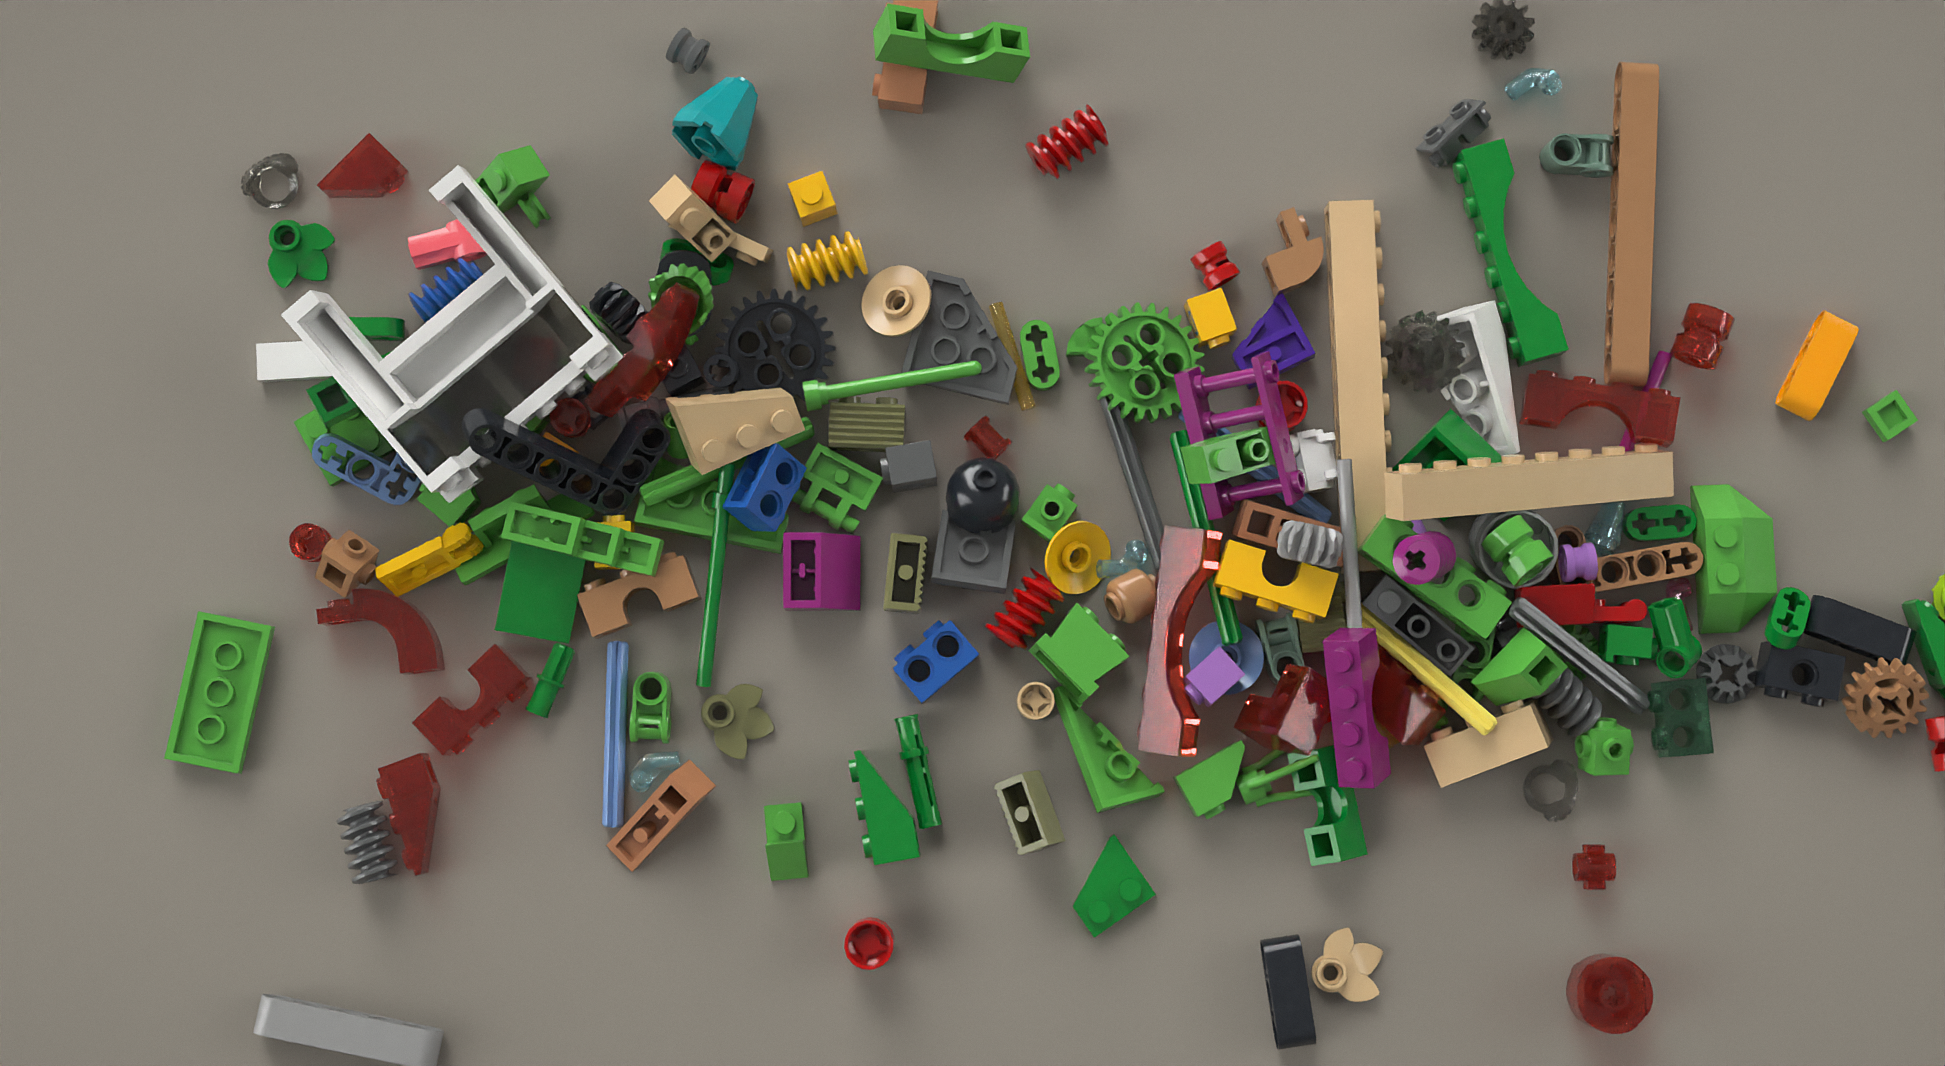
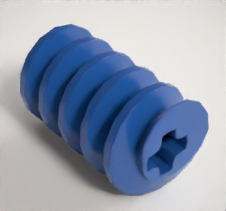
M462 258L457 259L460 268L459 272L447 266L445 270L448 280L446 281L437 275L433 276L435 289L430 288L424 283L420 285L423 292L422 298L412 292L408 294L413 307L425 323L483 275L473 260L472 263H468Z

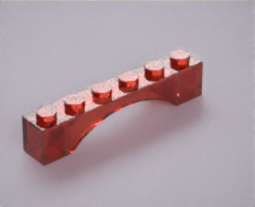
M1168 525L1164 527V534L1160 540V569L1155 579L1157 594L1155 609L1151 615V644L1146 654L1148 670L1146 684L1142 690V720L1137 730L1139 739L1138 750L1176 757H1196L1200 718L1191 703L1190 697L1184 690L1186 685L1183 681L1184 673L1182 666L1183 637L1187 619L1195 599L1205 583L1218 570L1222 532Z

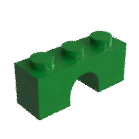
M1334 745L1287 754L1289 764L1312 755H1318L1319 757L1317 762L1291 773L1295 792L1301 790L1309 791L1314 796L1318 807V817L1312 827L1303 829L1311 866L1342 862L1367 855L1368 852L1354 788L1339 787Z

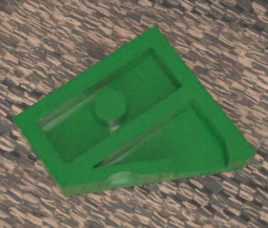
M1115 834L1108 838L1104 849L1072 906L1095 938L1156 894Z

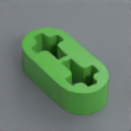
M1031 320L1022 327L1020 332V346L1026 378L1032 388L1038 391H1047L1057 384L1060 374L1054 336L1051 327L1046 322ZM1033 328H1038L1040 334H1046L1047 336L1041 342L1042 352L1036 353L1034 342L1026 340V337L1031 335ZM1043 358L1046 370H1053V374L1048 376V382L1041 383L1040 377H1033L1032 373L1038 370L1037 359Z

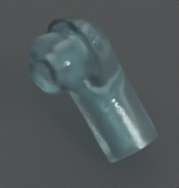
M1137 539L1129 541L1125 547L1126 554L1119 560H1098L1096 566L1097 576L1099 578H1116L1132 569H1140L1148 559V550L1145 548L1144 542Z

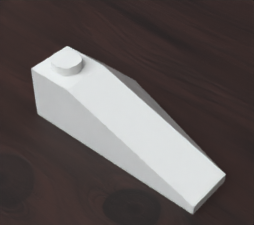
M1495 300L1463 307L1410 326L1421 362L1428 372L1432 370L1443 387L1440 391L1446 401L1451 399L1462 419L1501 456L1520 452L1506 337Z

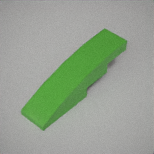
M510 501L501 534L503 539L652 577L656 576L665 542L659 538Z

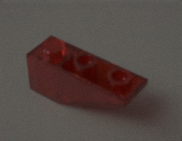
M1377 642L1380 665L1376 672L1372 689V708L1376 719L1403 745H1419L1446 713V710L1437 703L1439 697L1435 692L1424 685L1419 686L1411 678L1413 673L1400 661H1393L1385 654L1386 649Z
M419 753L378 768L380 778L376 779L382 798L389 800L393 813L389 814L392 829L396 835L401 834L405 849H402L401 853L405 866L409 871L413 870L415 876L424 875L429 872L441 790L429 754Z

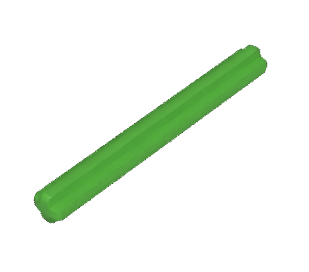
M808 417L801 418L805 431L777 443L786 449L812 438L815 435V430ZM747 456L731 462L735 464V470L743 466ZM689 465L642 485L640 493L645 504L652 506L718 478L720 468L702 475L692 465Z

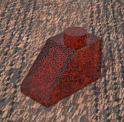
M368 133L317 186L330 198L383 197L387 192L389 194L395 192L405 180L403 176L408 170Z

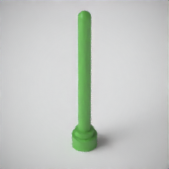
M968 361L826 385L825 382L818 383L817 380L805 381L802 384L807 411L822 409V405L829 404L828 400L975 376L981 372L982 366L978 361Z

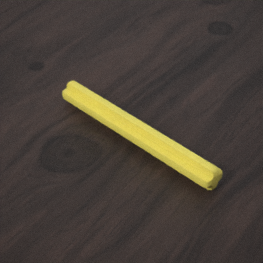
M1361 602L1363 628H1376L1377 643L1482 735H1487L1494 729L1497 720L1492 714Z

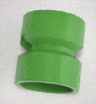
M1516 515L1502 523L1481 543V546L1494 562L1503 563L1501 570L1514 587H1519L1531 580L1554 559V555L1541 540L1532 539L1534 531L1521 515Z

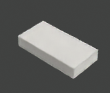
M303 341L256 344L257 380L259 382L328 379L332 377L330 372Z

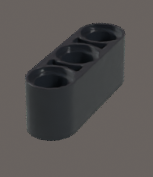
M1813 595L1803 633L1876 661L1879 658H1883L1888 665L1891 664L1894 658H1898L1905 666L1917 632L1909 627L1837 600Z
M1299 935L1260 940L1270 1014L1277 1049L1316 1044L1314 1019Z

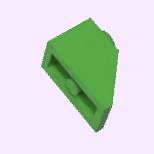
M1242 740L1234 742L1173 776L1195 817L1204 814L1207 820L1226 809L1223 803L1232 797L1245 750Z

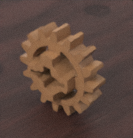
M1879 658L1877 667L1873 668L1866 662L1864 663L1865 672L1862 675L1857 672L1851 674L1856 682L1844 685L1843 688L1850 696H1846L1841 700L1847 709L1844 713L1861 733L1867 730L1871 737L1876 738L1880 731H1882L1887 738H1891L1893 730L1898 728L1904 734L1907 732L1905 726L1907 722L1916 725L1919 723L1915 717L1916 712H1926L1927 710L1920 701L1929 698V693L1923 687L1926 682L1909 663L1904 666L1898 658H1894L1891 664L1888 665L1883 658Z

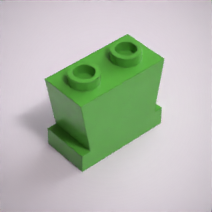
M1078 603L1069 610L1051 637L1045 633L1028 650L1080 704L1099 687L1095 683L1130 657L1125 652L1126 647L1123 642L1114 634H1108L1099 625L1098 617L1089 608H1082Z

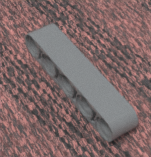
M262 994L253 1033L264 1037L405 1066H436L444 1030L286 996Z

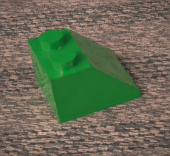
M1450 408L1392 468V471H1399V464L1421 463L1422 469L1433 468L1434 461L1455 460L1457 466L1468 465V458L1488 457L1491 458V463L1502 462L1501 455ZM1443 517L1440 519L1443 522H1445L1449 517Z

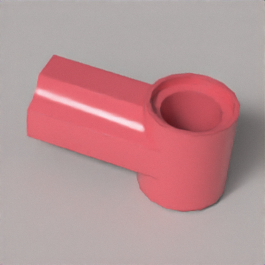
M458 219L447 223L446 228L408 238L411 258L417 270L454 260L458 262L457 259L459 258L466 262L474 261L487 255Z

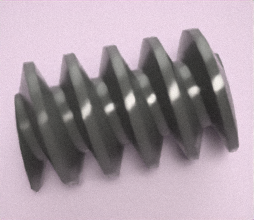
M1569 667L1541 695L1531 697L1532 699L1539 698V707L1541 709L1548 708V716L1551 719L1558 718L1557 724L1560 728H1569L1568 736L1571 737L1579 736L1588 731L1597 722L1602 712L1601 701L1593 696L1588 687L1583 686L1578 677L1573 676Z
M375 801L345 809L343 811H346V814L337 820L338 825L350 827L340 835L341 839L353 841V844L344 849V853L347 855H357V858L348 864V869L361 871V873L351 879L352 884H364L397 875L389 873V869L398 864V860L385 858L386 854L395 849L394 845L382 844L381 842L391 832L390 830L378 829V825L387 820V816L374 814L375 810L384 805L383 801Z

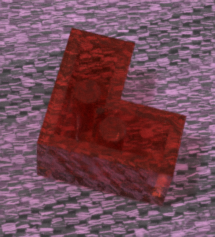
M1287 664L1271 697L1249 694L1234 728L1264 748L1310 756L1313 748L1319 741L1320 733L1331 713L1327 678L1310 667Z

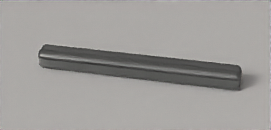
M1106 397L1101 399L1100 403L1156 570L1169 568L1174 565V558L1127 416L1123 419L1120 418L1121 407L1118 405L1111 411H1108L1110 399Z
M1518 597L1512 602L1508 610L1514 620L1634 714L1640 715L1649 708L1650 701H1648V695L1525 598Z

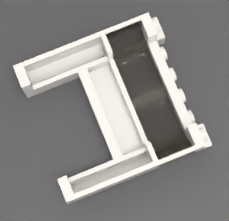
M459 165L431 187L429 191L438 202L450 209L495 265L383 359L327 293L309 290L281 314L430 492H439L448 503H451L485 479L475 468L478 464L481 468H484L492 462L472 451L464 435L462 420L469 411L477 408L487 409L527 428L525 425L535 416L541 420L557 407L554 400L566 391L568 395H571L586 382L583 378L586 373L595 382H600L623 358L621 353L467 170ZM482 428L478 430L475 435H483L487 433L490 428Z

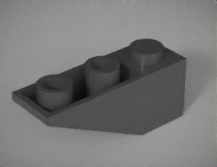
M1386 573L1361 601L1366 608L1450 677L1475 649V647Z

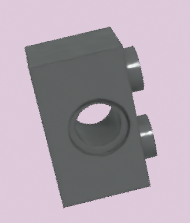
M930 440L886 448L887 458H881L880 464L884 485L892 484L893 493L937 486V476Z

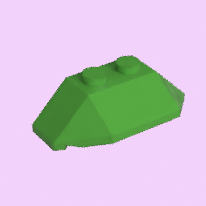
M1729 484L1690 486L1691 509L1697 519L1696 527L1693 531V544H1696L1703 554V564L1695 573L1699 634L1737 633L1777 594L1773 518Z

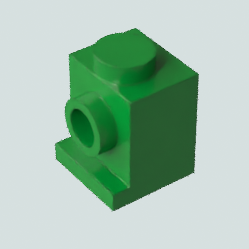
M1613 624L1599 626L1598 651L1600 658L1604 662L1612 663L1613 658H1616L1617 665L1639 666V660H1655L1658 642L1653 637V628Z

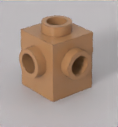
M348 530L338 540L332 538L326 544L321 553L322 558L315 578L346 598L361 583L367 585L376 574L375 568L377 566L374 564L380 550L367 540Z

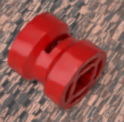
M1222 241L1204 248L1190 259L1194 268L1202 272L1204 276L1203 283L1208 292L1223 286L1240 274L1236 264L1230 262L1227 258V249Z

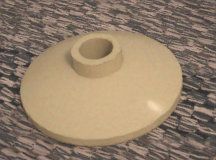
M905 265L891 266L880 271L868 283L862 297V313L866 323L875 332L888 337L905 335L914 330L925 319L931 305V289L927 279L915 268ZM905 301L903 307L897 310L899 303Z

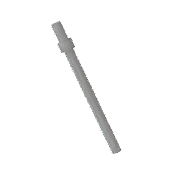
M1352 459L1337 460L1341 534L1343 535L1342 553L1347 628H1363Z

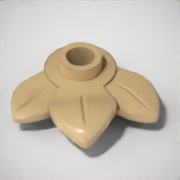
M1350 928L1339 929L1331 933L1326 939L1323 955L1316 959L1312 966V980L1319 989L1325 992L1338 991L1345 999L1352 1002L1373 999L1379 995V990L1368 975L1378 965L1383 951L1368 943L1354 944ZM1327 966H1334L1336 969V976L1331 980L1325 979L1323 975L1324 969Z

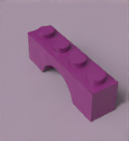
M1339 628L1323 640L1339 787L1375 789L1391 774L1388 738L1383 737L1378 732L1372 712L1373 682L1380 665L1376 628Z

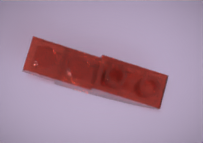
M676 282L673 287L667 289L661 295L660 301L647 314L637 320L632 331L626 336L634 348L623 355L618 365L606 378L601 379L595 384L591 394L584 400L592 411L612 418L631 397L646 401L670 371L688 337L699 301V295L696 291Z

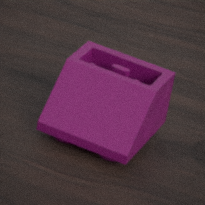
M783 532V608L786 611H861V536L822 532Z

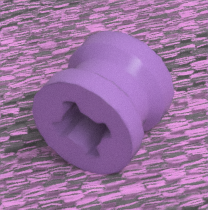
M1583 543L1577 548H1573L1569 544L1560 545L1558 565L1563 582H1572L1578 577H1583L1586 581L1596 579L1598 562L1593 543Z

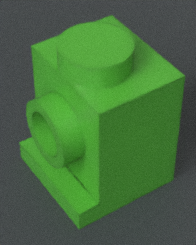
M1059 483L1054 488L1047 484L1021 519V524L1050 543L1054 535L1064 527L1078 505L1072 502L1075 495ZM1047 504H1056L1059 508V513L1056 516H1048L1044 510Z

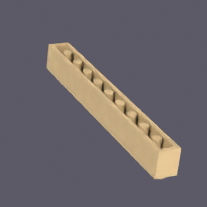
M1374 200L1329 201L1324 208L1333 414L1336 438L1335 457L1336 466L1339 459H1352L1357 548L1361 546L1380 518L1386 514L1384 472L1392 471V467H1386V453L1391 452L1390 430H1385L1384 416L1389 415L1390 402L1388 393H1383L1382 379H1387L1388 363L1386 357H1381L1380 342H1385L1386 340L1385 320H1379V306L1384 304V286L1382 283L1378 284L1377 269L1382 268L1381 247H1376L1375 233L1380 232L1381 218L1380 212L1374 211ZM1337 479L1338 521H1339V527H1341V522H1340V506H1339V491H1338V479ZM1358 554L1359 573H1384ZM1341 567V574H1344L1343 567Z

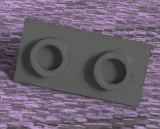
M1473 99L1461 100L1450 109V116L1443 123L1433 126L1424 134V141L1415 149L1420 152L1431 153L1429 161L1437 169L1442 165L1448 166L1457 157L1459 152L1465 149L1457 139L1460 135L1466 143L1470 144L1489 126L1488 121L1491 119V116L1482 108L1486 102Z

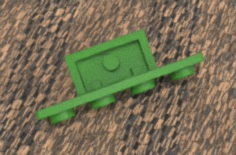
M535 484L516 491L511 497L493 507L485 508L477 516L468 520L473 532L483 543L484 547L480 554L474 555L473 558L455 568L460 581L464 585H469L508 563L512 541L501 538L510 501L580 517L585 520L595 514L594 509L561 493L547 501Z

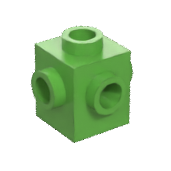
M1599 717L1594 726L1575 739V751L1578 756L1577 768L1593 776L1628 775L1630 755L1634 749L1631 730L1618 725L1617 719Z

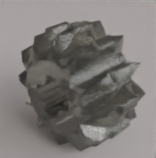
M1493 0L1492 5L1487 2L1483 3L1480 7L1481 14H1476L1472 20V23L1478 27L1471 33L1472 38L1483 40L1478 46V51H1484L1489 47L1492 49L1490 52L1491 59H1496L1500 51L1506 60L1513 57L1514 51L1522 54L1527 48L1525 42H1531L1534 38V33L1529 28L1535 24V18L1524 17L1529 9L1528 5L1517 9L1515 7L1516 0H1509L1506 5L1503 0ZM1499 23H1503L1506 25L1505 31L1507 33L1500 32L1501 25H1499Z

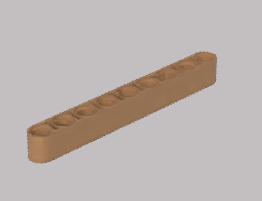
M1619 62L1615 73L1612 132L1614 144H1612L1611 159L1613 175H1611L1604 347V382L1607 385L1644 387L1649 374L1659 101L1658 64Z

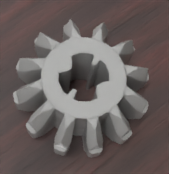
M1293 520L1283 523L1282 530L1279 532L1277 553L1281 558L1318 567L1332 568L1337 565L1338 558L1341 557L1343 535L1339 531L1323 526Z

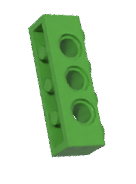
M1384 514L1358 548V554L1478 641L1485 640L1512 604L1509 599L1504 597L1507 593L1506 590L1492 580H1487L1486 583L1474 575L1476 569L1459 557L1456 558L1452 570L1444 575V580L1441 584L1428 582L1414 585L1403 581L1395 572L1393 554L1399 542L1418 533L1412 530L1414 524L1411 521L1386 518V514ZM1462 586L1471 588L1475 594V601L1471 607L1463 605L1458 598V592Z

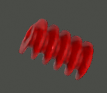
M1088 104L1085 106L1086 113L1082 110L1074 111V121L1069 118L1062 119V130L1057 126L1050 127V138L1044 134L1038 135V147L1032 142L1025 144L1030 158L1044 176L1049 173L1056 179H1059V165L1071 171V157L1083 163V149L1095 155L1097 153L1095 141H1099L1105 147L1109 145L1102 122Z
M1030 568L1035 579L1026 576L1021 579L1026 591L1014 588L1012 591L1017 603L1009 600L1003 602V606L1008 614L995 612L993 615L999 626L988 623L985 625L987 630L1012 649L1018 647L1026 650L1028 646L1022 637L1024 635L1033 638L1037 636L1032 627L1033 623L1045 626L1046 621L1041 615L1042 611L1054 614L1056 611L1050 601L1053 599L1063 603L1065 600L1059 589L1033 568Z

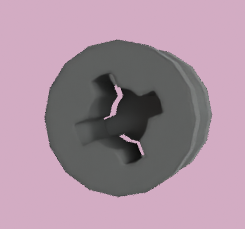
M684 27L678 31L671 41L666 53V59L671 63L679 62L684 66L686 72L694 74L703 63L709 51L710 42L705 39L698 40L694 38L691 31Z

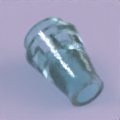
M1622 501L1602 503L1601 508L1584 534L1586 543L1594 544L1596 554L1603 556L1614 555L1615 549L1620 548L1623 513L1626 507Z

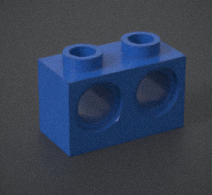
M778 443L749 454L722 508L751 531L776 532L778 526L785 518V512L794 494L798 491L800 481L807 468Z
M938 620L923 633L926 640L915 649L910 644L894 658L898 664L892 669L922 704L979 656V653L951 620L945 624ZM944 637L956 639L959 644L957 654L949 658L941 656L937 651V644L940 639ZM924 661L929 665L930 675L925 681L916 682L909 677L908 670L913 662Z

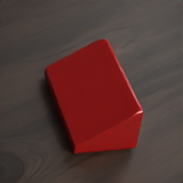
M1595 583L1529 586L1514 590L1515 600L1518 597L1525 598L1559 626L1593 623ZM1517 622V628H1522L1523 626Z

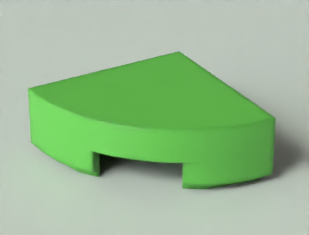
M1102 317L1088 320L1075 330L1068 342L1066 357L1084 356L1088 350L1095 349L1088 343V339L1092 335L1099 336L1095 331V327L1099 323H1103Z

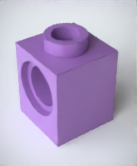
M1219 646L1185 676L1183 681L1187 686L1184 690L1198 706L1204 703L1209 708L1242 679L1245 673Z

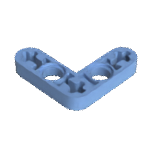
M431 405L429 409L431 416L434 417L435 414L440 415V424L443 425L442 429L448 434L450 430V416L448 412L441 406ZM413 422L400 445L405 450L412 445L421 446L425 450V460L417 465L426 473L439 449L435 444L431 446L423 438L413 436L415 432H418L421 436L424 434L421 427L416 422ZM325 433L314 441L312 458L319 467L387 503L402 505L408 502L421 481L417 475L413 478L408 473L403 483V487L407 491L405 493L398 491L396 495L390 494V486L387 482L395 483L401 474V469H397L395 466L399 464L406 471L414 473L397 451L391 462H388L333 433ZM332 442L337 445L336 452L343 457H346L347 450L354 454L348 459L346 470L339 468L342 464L341 459L335 456H331L328 460L322 458L323 450L319 447L321 445L327 447ZM361 459L370 461L374 466L372 476L367 479L355 476L352 466L356 461Z

